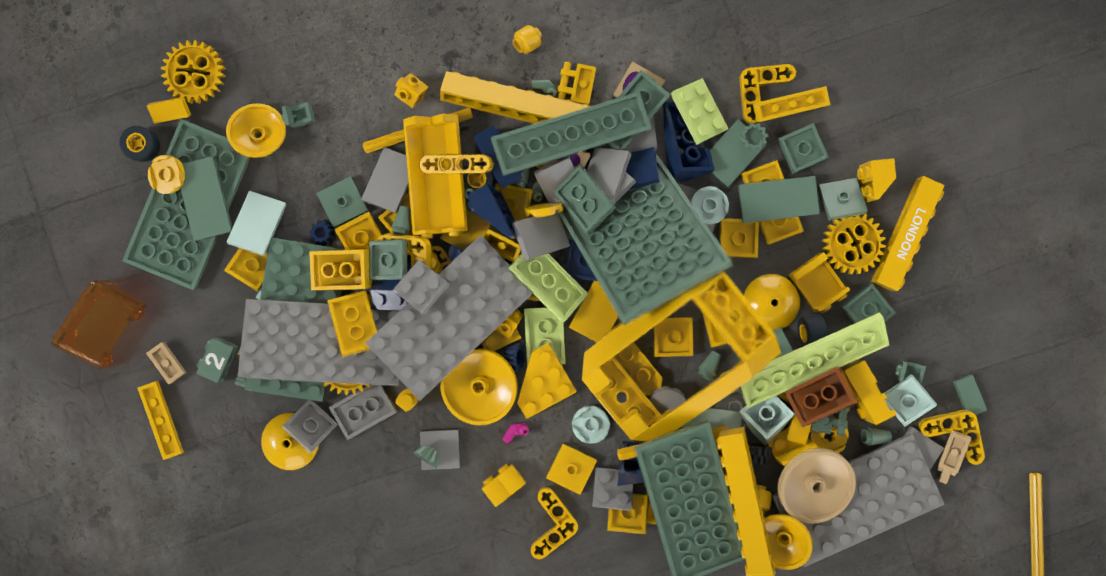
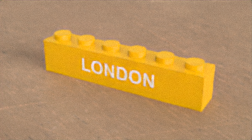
M925 176L916 178L886 246L884 255H882L871 280L872 283L890 291H898L903 287L905 274L913 265L912 258L920 249V240L928 231L927 224L936 213L935 206L943 197L944 191L942 190L945 185Z

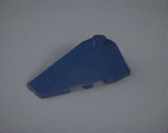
M664 102L666 160L670 174L675 181H688L713 172L715 169L708 147L705 148L703 143L696 145L675 102Z

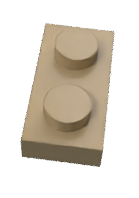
M161 342L146 353L168 384H172L187 373L165 342Z

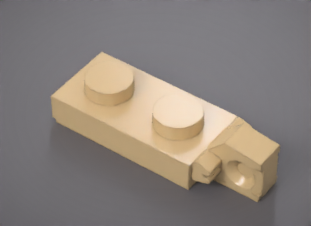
M951 430L938 463L937 470L941 471L939 482L947 484L950 475L955 476L956 473L958 474L971 441L970 436Z

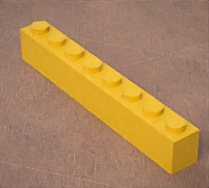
M446 71L440 89V101L534 124L591 107L587 104L582 105L570 100L557 99L551 95L537 94L531 90L525 91L514 86L501 85L494 81L464 76L458 72Z
M745 428L721 430L719 437H717L718 449H722L721 464L723 468H726L727 472L725 474V482L727 486H730L731 490L729 492L730 504H734L735 508L733 518L734 522H738L739 526L737 536L738 540H742L743 544L741 554L743 559L746 558V576H775V566Z

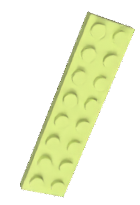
M877 313L772 360L751 380L740 386L745 404L750 408L835 367H842L889 346L884 317Z

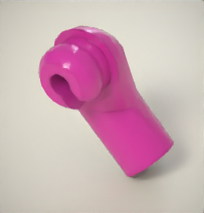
M517 423L510 425L502 440L510 444L514 436L528 435L529 428L527 424Z

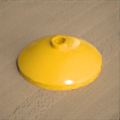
M258 103L249 104L239 108L232 114L227 123L226 135L232 148L241 155L252 158L264 157L272 154L282 145L286 136V124L282 119V115L273 107Z
M776 274L759 276L747 286L744 292V297L772 331L778 328L783 329L790 325L799 312V293L794 284L783 276ZM773 299L777 301L776 306H772L771 301Z
M284 413L273 418L264 428L261 438L265 457L271 464L284 470H296L306 466L313 460L319 448L318 445L309 453L282 428L295 413ZM285 440H288L290 442L289 447L285 446Z
M774 514L764 518L775 568L792 570L804 565L811 556L813 542L808 529L803 523L794 517L784 514Z

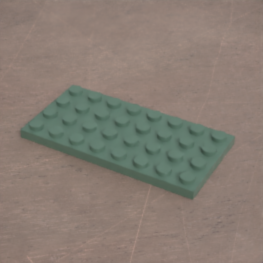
M182 119L179 121L166 155L176 157L182 164L211 156L215 157L229 211L251 157L241 155L235 151L226 137ZM152 188L122 261L191 290H196L218 236L194 241L181 189L173 194H161Z
M271 237L260 300L328 304L327 300L341 297L342 290H311L310 251H336L343 249ZM246 378L244 390L323 402L326 386H324L325 382Z
M705 420L634 446L671 575L703 576L744 560L741 554L743 544L742 540H738L737 529L739 528L737 522H734V510L732 504H730L729 492L710 422Z

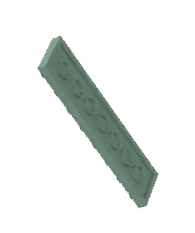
M636 92L491 137V142L502 175L505 176L649 131L652 128L640 92Z

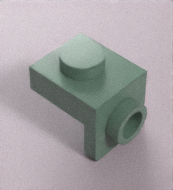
M309 102L291 108L288 106L282 107V119L287 126L298 128L315 122L312 106Z
M902 360L901 364H897L895 375H898L897 379L899 381H903L912 374L922 384L926 366Z

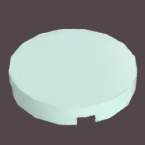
M707 186L699 189L694 193L690 201L706 225L719 223L728 213V198L717 187Z
M584 406L573 417V432L582 442L598 443L609 432V417L598 406Z

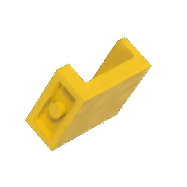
M824 252L818 253L789 274V277L814 312L822 313L828 311L832 307L831 304L836 300L839 302L846 298V293L850 291L849 287L844 286L827 262L828 257Z

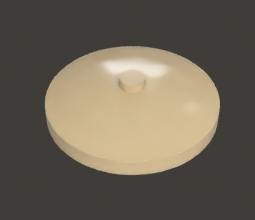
M818 448L805 451L794 457L785 466L778 482L780 502L785 510L799 521L805 523L828 521L839 515L852 500L856 488L855 473L849 462L833 450Z

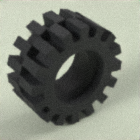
M748 442L752 463L770 464L772 447Z

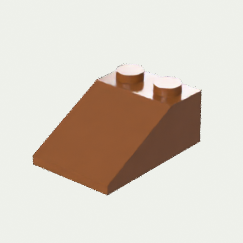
M835 367L785 392L802 427L859 403L842 367Z

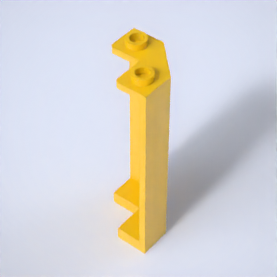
M442 113L432 117L413 116L403 119L413 236L421 235V237L427 239L433 238V235L449 233V237L460 236V232L468 231L463 173H424L420 168V161L424 156L461 155L458 115ZM446 159L443 164L446 170L451 168V161L449 159ZM427 163V167L438 166L437 163Z

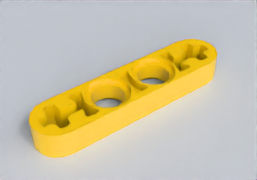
M487 155L424 156L420 161V168L424 173H488L493 168V160ZM446 159L451 161V168L449 170H446L443 165ZM464 159L469 161V167L466 170L461 166V162ZM475 162H487V166H475ZM427 163H437L438 166L427 167Z

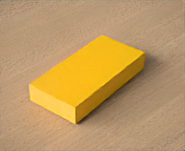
M184 97L153 102L147 105L154 123L187 118L191 115Z

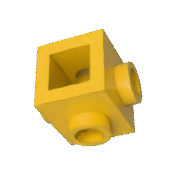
M410 73L405 78L401 77L397 81V89L394 95L411 108H414L423 100L428 86Z

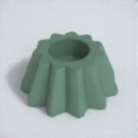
M751 122L749 126H744V131L740 135L743 137L741 142L745 143V148L750 147L752 150H755L757 147L761 149L762 144L767 143L765 140L768 137V134L765 133L766 128L761 127L760 123L754 125Z
M424 444L414 451V454L432 467H438L440 453Z

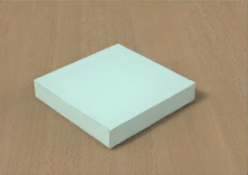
M912 374L885 392L887 406L890 410H895L897 413L895 416L904 427L937 406V403Z

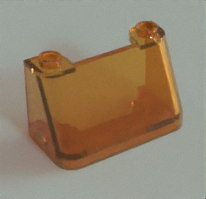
M94 280L80 296L53 337L51 345L98 369L108 368L113 362V354L110 351L129 322L142 318L147 305L110 280Z

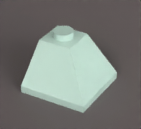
M777 396L750 408L746 405L739 411L751 432L764 445L768 444L795 416Z

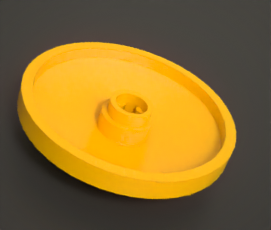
M475 348L441 380L440 384L441 395L449 411L458 419L472 425H488L503 418L513 406L518 389L515 372L508 361L500 354L483 348Z

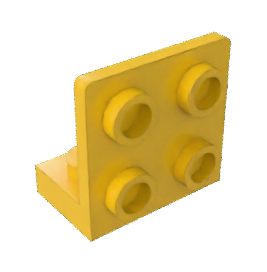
M787 427L781 430L767 445L772 447V454L775 460L785 466L800 453L811 449H818L817 444L807 439L806 445L786 440V434L789 429Z

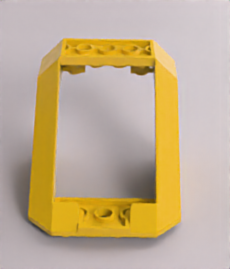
M722 271L625 325L621 321L584 352L582 381L630 440L650 441L676 431L751 380L781 353L774 332L726 273ZM690 299H693L741 358V361L730 370L720 374L718 379L677 407L668 409L661 415L614 356ZM731 311L738 314V320L735 323L729 318ZM619 392H623L626 395L624 403L617 401V394Z

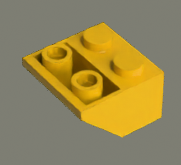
M894 158L872 160L859 165L857 177L861 182L860 189L865 203L878 200L896 179Z

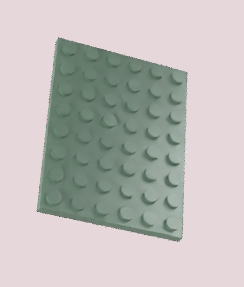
M657 153L656 158L660 182L629 189L615 203L616 208L590 234L584 232L564 205L563 211L559 213L623 325L733 266L728 255Z

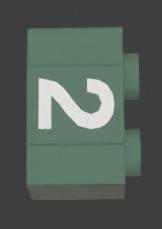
M219 337L212 338L205 346L206 353L197 364L198 371L196 374L216 383L223 382L239 346Z

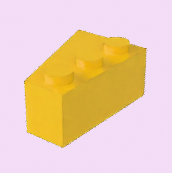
M858 359L842 367L859 400V403L856 404L858 407L856 411L861 419L877 425L897 415L894 409L890 410L885 402L887 397L885 393L881 394L876 384L877 380L865 360Z

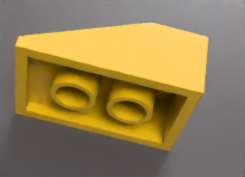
M369 249L310 251L311 290L371 288L373 280H370Z

